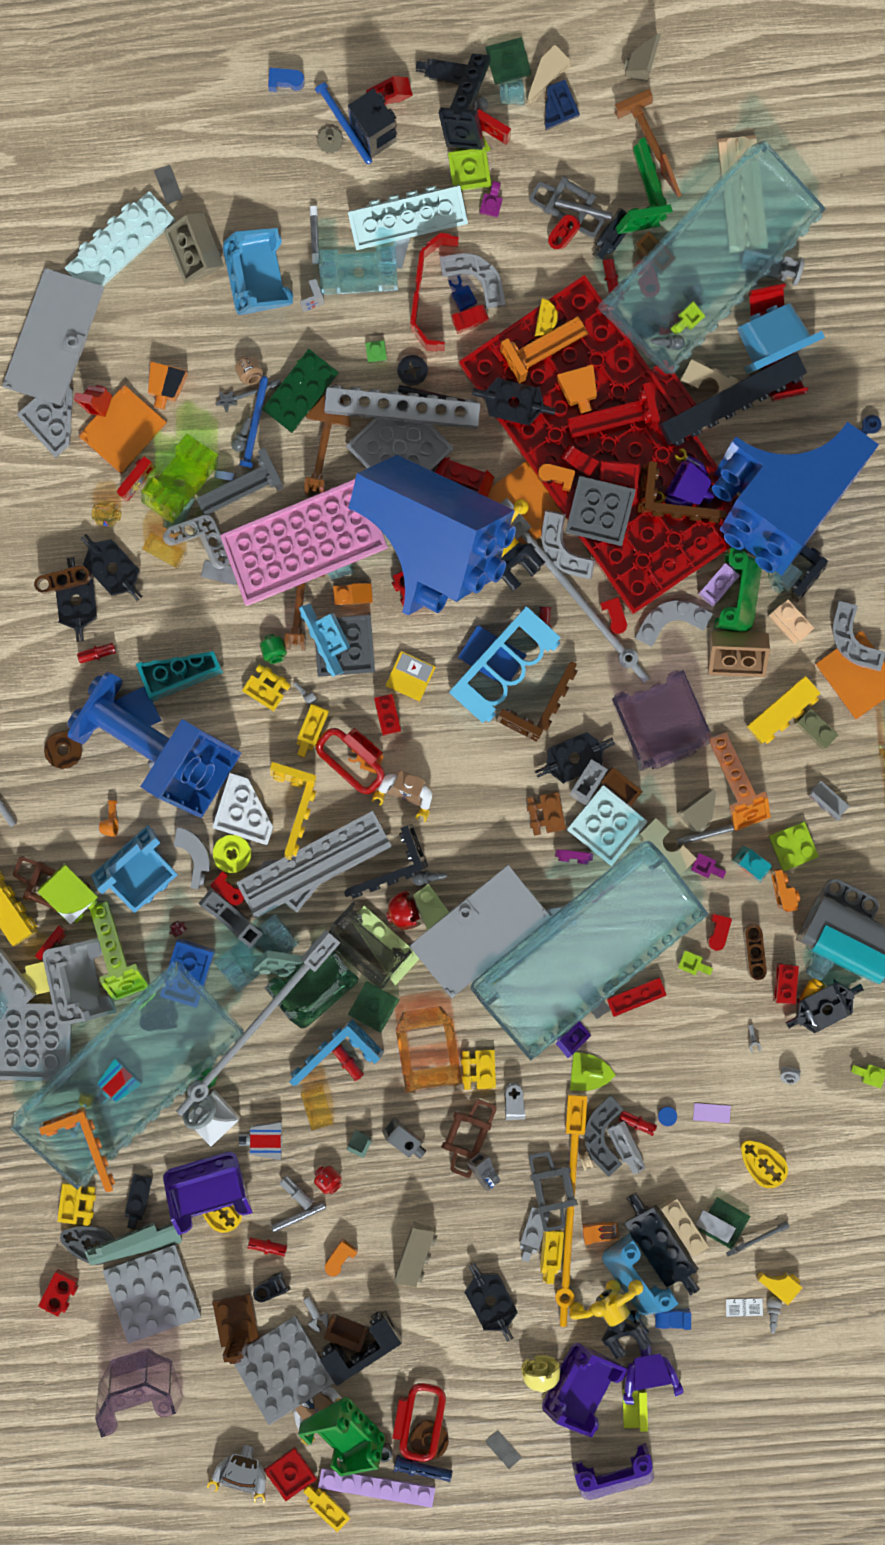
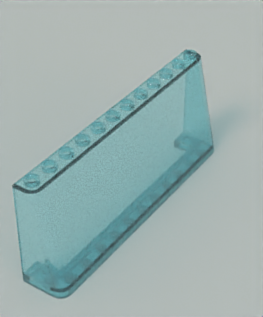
M766 141L756 143L741 155L659 243L599 304L598 309L665 374H673L680 367L678 364L692 355L693 352L691 350L695 346H700L705 341V336L709 332L712 333L719 326L718 322L731 314L732 311L730 309L734 305H739L745 299L744 295L758 285L757 281L770 273V267L774 263H779L784 258L783 254L797 244L796 240L809 232V226L812 223L818 222L823 217L822 213L826 208ZM694 301L705 315L693 329L689 330L686 326L683 331L677 333L685 340L682 349H668L666 346L651 343V340L654 338H666L668 335H675L670 328L681 320L678 314L691 302Z
M644 841L476 978L471 984V990L531 1061L565 1032L569 1031L572 1026L582 1020L589 1012L598 1007L606 998L614 994L617 989L627 983L634 975L642 971L645 966L656 959L668 947L672 946L679 938L687 934L690 929L701 922L709 913L664 854L651 841Z
M176 960L14 1113L10 1129L78 1190L81 1186L84 1187L90 1182L92 1175L98 1174L80 1122L76 1123L77 1126L67 1130L63 1127L57 1130L58 1133L48 1137L46 1134L41 1136L39 1130L41 1122L85 1107L88 1119L93 1120L96 1130H93L95 1138L99 1137L102 1148L99 1149L101 1155H105L107 1161H112L122 1147H127L136 1134H141L150 1121L153 1122L159 1117L160 1111L163 1108L170 1107L178 1094L182 1095L192 1081H197L206 1068H211L215 1064L216 1058L220 1055H225L230 1049L229 1046L236 1042L244 1033V1029L189 971ZM114 1059L120 1064L129 1092L128 1095L118 1102H115L98 1086V1081Z

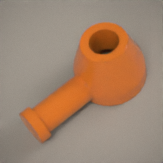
M109 800L107 801L108 819L99 823V831L101 834L116 837L119 831L116 818L117 801Z

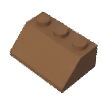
M711 631L708 675L766 677L770 653L769 633Z

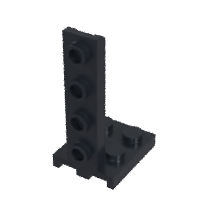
M472 53L450 108L440 107L438 114L446 147L483 150L485 144L478 113L476 110H472V107L490 65V55Z
M806 545L799 554L813 565L805 572V579L803 581L799 580L792 588V599L797 603L824 572L829 562L823 556L820 557L821 553L813 547L810 549Z
M413 824L400 828L402 832L399 833L402 843L407 845L408 850L406 854L409 861H413V865L350 887L344 892L346 897L351 896L352 899L363 895L362 891L368 889L370 892L381 889V884L387 883L390 886L398 883V878L405 876V879L417 876V871L428 867Z

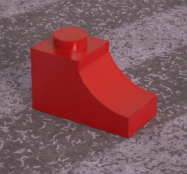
M392 76L366 90L367 93L374 88L377 93L380 92L386 101L385 105L400 103L413 96L408 77Z
M88 386L84 393H75L73 400L88 414L106 417L112 395L104 386Z

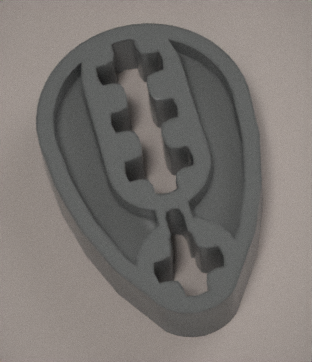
M94 1225L69 1227L64 1229L60 1235V1241L65 1248L75 1257L86 1263L89 1262L84 1251L94 1246L89 1245L86 1248L83 1241L89 1238L90 1243L95 1244L98 1241L100 1245L114 1239L110 1231ZM69 1232L72 1233V1237L76 1238L75 1240L71 1239L70 1242L64 1236Z

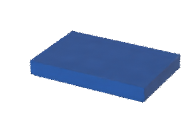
M478 625L458 658L472 666L498 637ZM504 642L520 658L525 659L527 656L525 653ZM502 647L486 662L501 677L510 681L520 667V663ZM482 667L479 670L483 674L487 675L491 679L501 684V682L498 679H496L484 667Z

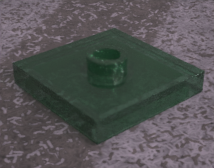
M522 37L485 47L486 55L491 57L489 66L494 85L532 75Z
M366 981L348 1015L382 1033L400 999Z
M716 1197L708 1213L736 1228L729 1242L726 1243L700 1227L698 1231L732 1249L751 1216L721 1198Z

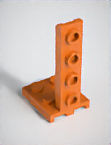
M578 316L519 350L514 342L510 343L507 338L501 342L500 351L506 358L511 371L514 372L518 383H522L526 380L527 369L530 366L584 337L588 332Z
M725 732L710 738V746L737 803L729 806L735 832L771 818L766 792L755 794L727 733Z
M85 1107L40 1123L39 1130L41 1136L46 1134L48 1137L58 1133L57 1130L63 1127L67 1130L77 1126L76 1123L80 1122L104 1190L106 1192L113 1191V1185L116 1183L112 1173L108 1174L106 1169L109 1166L105 1155H101L99 1149L102 1148L99 1137L95 1138L93 1130H96L93 1120L88 1119Z

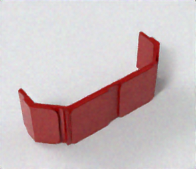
M439 233L426 244V247H422V250L419 252L416 291H414L410 328L426 351H445V342L428 340L416 325L424 259L441 245L459 246V237L447 233Z
M786 284L749 291L751 317L758 313L763 316L767 314V309L775 305L778 308L784 306V288ZM789 354V355H787V356H785V357H783V358H781V359H779V360H777V361H775V362H772V363H770V364H768V365L762 367V370L765 369V368H767V367H769V366H771V365H773V364H775V363H777V362H779V361H781L782 359H784V358H786V357H788V356H790V355H792V354ZM791 381L786 384V389L778 393L775 390L769 393L771 401L775 402L807 395L808 387L804 388L802 381L793 384Z

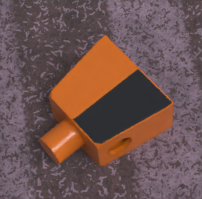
M155 362L150 363L148 393L156 397L154 408L165 410L167 400L177 401L188 377L186 370Z

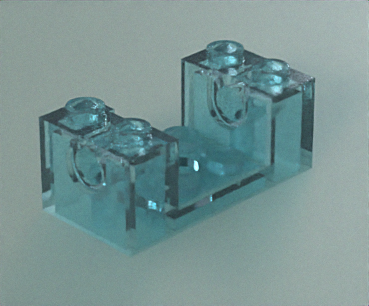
M395 246L376 247V252L338 254V249L318 250L322 295L398 291ZM357 268L363 269V277L356 278L353 275L354 270Z
M277 913L258 927L263 935L252 948H249L240 941L214 961L215 965L237 992L260 975L259 971H253V963L259 958L255 957L252 953L254 947H261L263 954L266 951L288 953L300 943Z

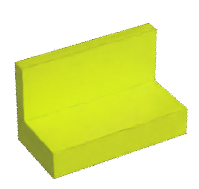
M646 1389L634 1391L632 1393L633 1405H627L623 1400L624 1428H639L640 1432H648Z

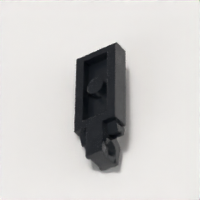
M427 59V62L417 61L416 72L425 73L424 77L429 78V80L459 85L467 64Z
M622 208L617 210L597 239L596 245L598 246L592 254L595 258L602 260L606 253L610 254L612 251H615L627 234H618L616 226L627 214Z
M133 1174L125 1209V1217H129L127 1228L135 1229L137 1220H142L145 1215L153 1177Z

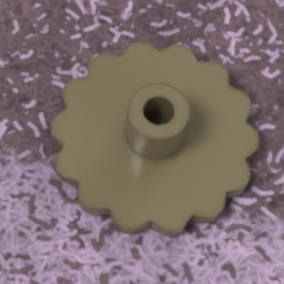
M334 127L322 129L317 138L318 147L327 154L339 151L343 143L342 134L339 133L338 129L335 130Z

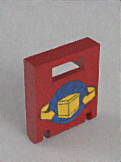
M145 456L135 462L136 467L117 489V494L124 501H129L156 468Z

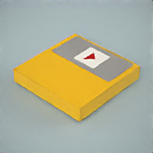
M401 651L385 686L420 702L436 667Z

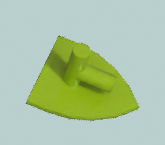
M580 1052L573 1054L570 1090L591 1091L598 1089L616 1076L610 1066L600 1058Z

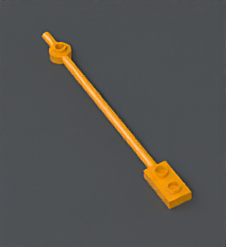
M568 1094L565 1133L571 1134L569 1162L571 1173L569 1174L575 1197L579 1135H585L587 1096ZM574 1206L568 1207L566 1210L562 1287L555 1294L556 1302L560 1306L559 1326L567 1327L568 1307L575 1300L574 1293L569 1288ZM564 1293L568 1294V1298L565 1300L561 1298V1295Z

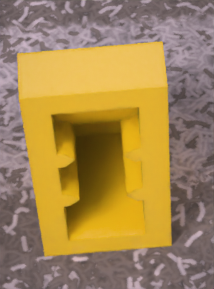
M760 1272L756 1276L759 1282L787 1305L791 1303L803 1288L799 1284L801 1280L793 1273L789 1275L785 1272L783 1275L775 1277Z

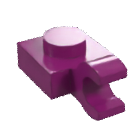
M493 181L490 195L484 194L479 214L498 218L503 198L498 197L501 183Z
M698 853L691 871L706 878L713 874L723 879L726 871L714 866L716 860Z

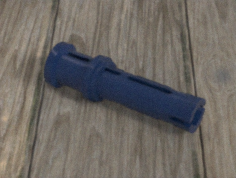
M400 1455L396 1456L393 1468L395 1473L397 1471L408 1473L409 1476L417 1474L449 1483L453 1470L418 1463L415 1460L401 1458Z

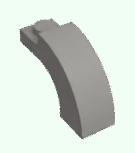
M177 827L174 846L183 848L191 855L194 863L191 888L200 889V885L204 886L205 874H202L203 871H211L209 851L196 834L187 829Z

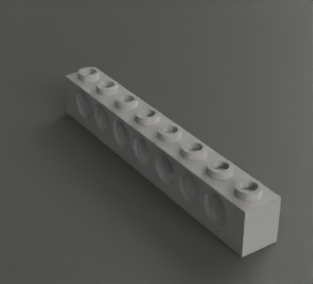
M331 385V388L327 387L324 411L326 414L478 429L480 403L473 399H465V402L457 401L458 399L454 397H446V400L438 399V396L427 395V398L419 397V394L408 393V396L400 395V392L389 391V394L381 393V390L370 389L367 392L362 391V388L351 387L348 390L343 389V386ZM343 396H348L351 401L349 404L343 405L340 403V399ZM362 398H367L370 401L367 407L360 406L359 401ZM381 400L388 401L389 406L386 409H381L378 406ZM399 403H407L408 408L405 411H400L397 408ZM424 404L427 406V411L419 413L416 410L417 406ZM443 406L447 411L445 414L439 415L435 411L436 408ZM462 408L466 413L463 417H458L455 415V410Z

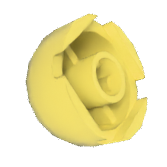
M538 1355L535 1356L536 1360L530 1362L529 1359L525 1360L521 1366V1372L527 1387L538 1392H546L555 1387L560 1377V1364L556 1362L554 1357Z

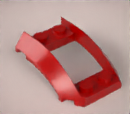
M450 457L444 458L438 464L435 472L466 488L478 491L479 494L488 497L495 478L488 470L486 472L451 461Z

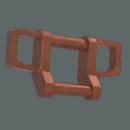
M24 856L19 857L13 871V876L28 884L23 899L33 900L57 912L41 895L33 893L41 873L52 876L57 870L45 866V863L41 861L36 862ZM23 861L36 865L31 881L18 874ZM83 881L91 889V884Z
M477 1099L469 1115L457 1111L454 1112L453 1123L446 1141L441 1146L445 1150L454 1152L450 1166L452 1172L466 1178L471 1177V1169L468 1172H463L454 1167L457 1153L472 1159L480 1152L487 1132L491 1130V1123L497 1110L496 1105ZM479 1104L492 1108L488 1122L472 1116ZM461 1121L481 1127L472 1151L453 1144Z

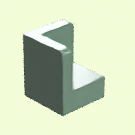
M355 1129L346 1150L364 1158L373 1138Z

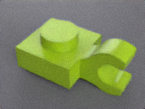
M693 301L678 314L681 320L670 329L675 335L683 331L686 326L691 330L705 315Z
M686 950L678 965L679 969L695 976L697 971L711 975L713 970L712 967L701 963L702 957Z
M867 1064L866 1069L856 1065L852 1066V1073L863 1076L861 1082L881 1089L885 1079V1069Z

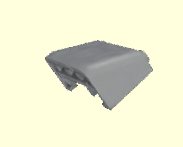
M98 938L51 948L43 954L55 1017L61 1025L85 1022L117 1013L113 999L109 995L101 996L93 958H97L102 954Z

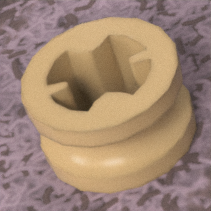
M587 1151L584 1155H578L584 1171L588 1167L594 1168Z

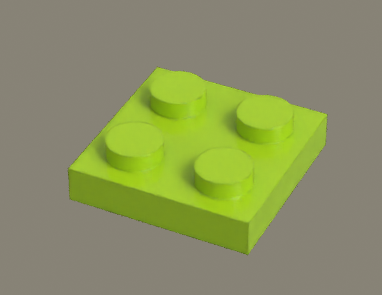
M483 147V150L469 149L448 153L452 186L460 185L461 191L491 187L486 147Z
M805 822L768 836L783 872L819 857Z

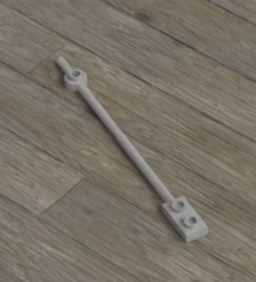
M508 498L500 503L511 509L514 508V505ZM518 514L512 522V525L516 527L514 537L519 539L522 536L527 543H532L536 547V552L546 561L545 565L618 651L620 654L619 663L625 668H632L643 683H645L649 677L638 665L637 653L632 649H625L527 532L532 527L521 514ZM626 655L632 656L631 662L625 660Z
M325 930L300 958L304 962L301 968L202 1081H195L189 1086V1096L176 1110L180 1116L186 1112L194 1101L200 1102L207 1097L209 1091L207 1086L306 972L310 968L315 972L340 944L328 931Z

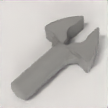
M310 1296L305 1297L303 1301L312 1316V1321L308 1322V1325L320 1332L321 1329L317 1325V1318L322 1320L327 1328L328 1314L327 1312L324 1314L319 1313Z

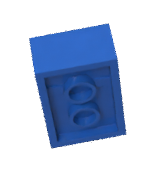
M179 938L174 947L160 997L197 1008L202 998L216 949Z

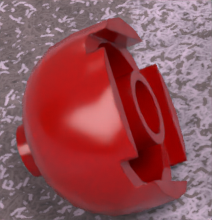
M407 890L396 894L390 899L388 903L389 912H386L389 923L393 922L401 930H409L421 925V923L417 922L420 919L417 907L413 899H408L407 896L410 894Z

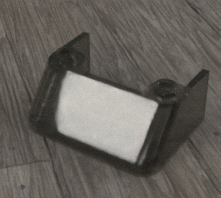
M353 901L333 923L329 931L340 942L334 950L374 985L383 989L404 965L412 951L409 949L405 953L401 948H392L390 950L362 926V915L356 910L353 911L356 905Z

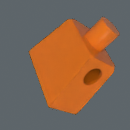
M593 365L558 374L557 381L570 406L578 404L581 414L592 411L589 401L596 399L597 396Z

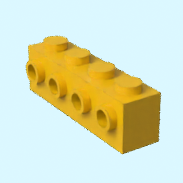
M804 676L750 722L746 728L760 744L764 742L768 744L775 738L774 734L778 730L782 732L790 725L788 721L793 717L795 719L799 718L804 713L803 709L807 705L810 707L819 700L817 696L821 693Z

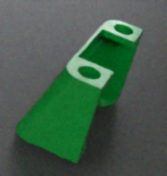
M348 1397L336 1401L301 1421L298 1435L308 1445L312 1444L314 1433H318L334 1449L330 1467L340 1477L379 1469L385 1436ZM337 1458L340 1460V1468L337 1465Z

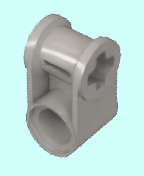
M511 1082L505 1087L506 1120L525 1119L523 1091L521 1086L515 1082ZM512 1088H516V1091H518L515 1096L509 1093L512 1092Z

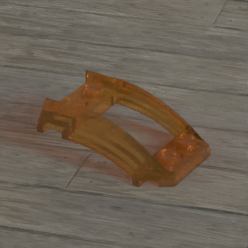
M441 1006L402 1012L395 1030L405 1092L416 1094L418 1091L448 1086L456 1087L462 1084L453 1020ZM444 1026L450 1065L412 1071L406 1032Z

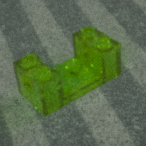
M186 433L175 447V457L158 479L152 476L141 490V503L173 524L217 468L218 454ZM182 479L185 484L178 487L174 484V481Z

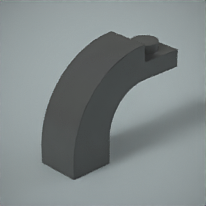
M212 889L198 903L222 922L249 948H252L263 935L260 929L242 912Z

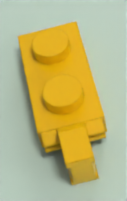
M311 704L297 738L296 744L300 745L297 753L298 756L305 758L308 749L313 750L329 710Z
M562 1230L543 1231L540 1273H543L542 1282L546 1284H554L555 1274H558V1270H561L564 1231Z
M311 1485L304 1488L303 1493L309 1497L307 1502L310 1504V1507L336 1532L351 1519V1516L324 1490L322 1491L320 1488L316 1490Z

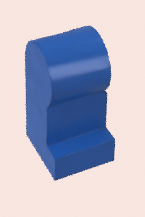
M269 69V92H277V87L291 88L294 91H299L305 85L304 75L299 70Z
M671 1309L667 1312L656 1313L655 1327L691 1330L690 1309Z

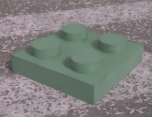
M266 951L253 963V971H259L260 974L273 973L279 977H287L303 964V961L300 960L302 956Z

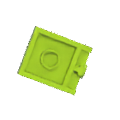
M106 901L95 905L90 909L108 971L107 975L99 977L102 986L114 1001L150 988L148 980L136 964L127 966L109 903Z

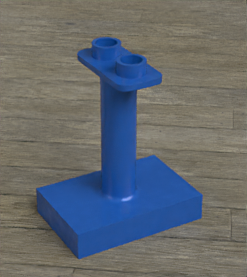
M106 672L103 676H97L88 688L90 697L84 707L76 709L68 720V727L70 728L68 737L80 744H84L88 741L94 730L98 728L104 730L154 762L153 767L141 784V788L162 801L202 818L242 753L183 719L170 738L114 703L115 696L123 683L121 678L111 672Z

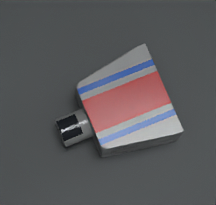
M282 1121L251 1125L250 1134H239V1146H250V1155L281 1160Z

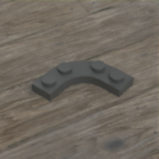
M611 1095L591 1113L585 1126L584 1135L585 1145L590 1157L608 1177L622 1165V1162L608 1149L604 1139L605 1129L609 1123L624 1110Z

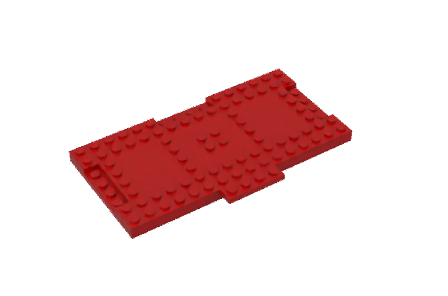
M583 275L548 300L557 311V323L553 330L579 316L588 334L530 366L527 369L526 380L520 383L536 388L540 387L543 404L556 407L555 414H540L530 426L496 418V420L537 477L539 468L544 464H551L575 471L570 492L562 490L563 484L552 481L546 483L540 480L560 511L566 514L567 522L579 475L583 476L560 459L568 445L599 461L589 477L592 479H600L601 460L640 463L636 503H632L622 546L577 535L629 612L634 615L721 553L728 550L731 546L725 541L724 533L720 531L725 519L720 520V523H711L706 518H701V521H693L688 516H683L682 519L671 518L670 514L657 517L652 516V512H637L641 466L649 461L657 462L656 468H659L658 479H655V487H657V492H662L665 497L668 496L665 493L681 462L676 461L675 455L680 458L684 457V454L680 453L679 449H684L687 456L691 455L704 464L708 478L711 480V485L708 488L711 492H713L712 486L719 479L714 475L718 466L697 436L693 438L691 435L685 437V442L676 447L674 444L668 445L658 425L697 404L666 360L652 369L648 367L587 277ZM540 306L458 362V365L473 387L487 390L497 377L518 383L514 372L511 371L506 358L500 351L501 342L508 338L510 343L514 342L519 350L541 338L542 336L535 337ZM593 365L597 396L596 399L589 401L592 411L584 414L639 401L638 393L642 385L651 382L660 421L656 427L650 429L643 420L571 438L567 419L584 414H581L578 404L572 406L568 404L557 381V375ZM514 397L510 398L508 404L510 407L515 408L519 405V400ZM736 493L730 502H725L714 494V498L710 503L702 500L700 505H693L692 507L724 510L728 516L739 496ZM657 494L656 499L654 500L660 501L662 499V495Z

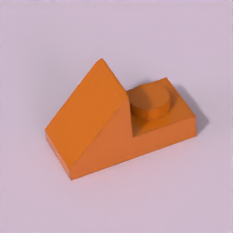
M352 583V585L333 586L335 606L373 603L372 584Z

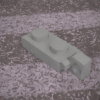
M622 1121L607 1127V1131L622 1162H626L630 1166L633 1175L644 1170L645 1166L625 1122Z
M533 1206L531 1207L520 1241V1249H523L521 1260L529 1262L532 1253H537L543 1238L540 1213L538 1214L537 1208ZM550 1212L544 1213L546 1225L550 1216Z

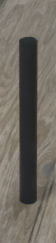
M399 385L398 388L400 393L419 394V397L427 398V395L438 396V399L446 400V397H453ZM457 398V401L465 402V399Z

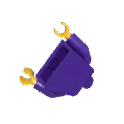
M679 449V452L684 454V457L680 458L675 455L676 461L681 462L665 493L668 496L665 497L662 492L658 491L657 494L662 495V499L660 501L654 500V502H665V504L690 507L700 505L702 500L710 503L714 498V493L708 490L711 480L708 478L704 464L691 455L687 456L684 449Z

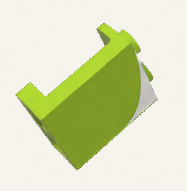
M66 863L37 889V892L69 924L72 922L77 923L84 916L82 913L87 908L89 910L93 908L98 902L96 900L98 895Z

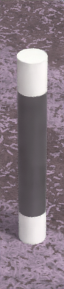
M310 206L312 264L317 265L320 264L317 206Z

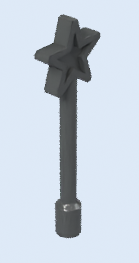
M280 379L267 384L266 390L279 387L281 385ZM258 388L233 396V391L227 395L220 391L221 400L215 404L216 406H224L227 413L230 406H237L236 400L258 393Z
M785 1221L777 1225L776 1228L746 1243L733 1247L726 1252L727 1257L734 1256L738 1252L745 1250V1248L777 1232L790 1228L789 1224Z

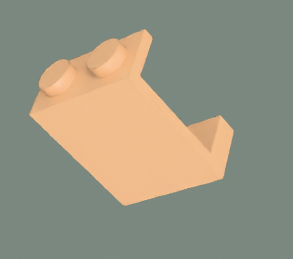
M789 600L779 605L768 616L793 644L798 640L801 641L814 629Z

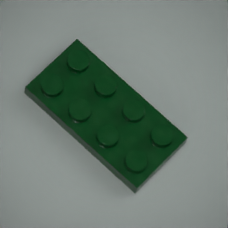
M308 349L262 410L289 432L293 433L339 372L311 349Z

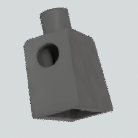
M395 1117L383 1130L386 1141L407 1157H411L414 1154L420 1159L426 1153V1149L421 1146L419 1137Z

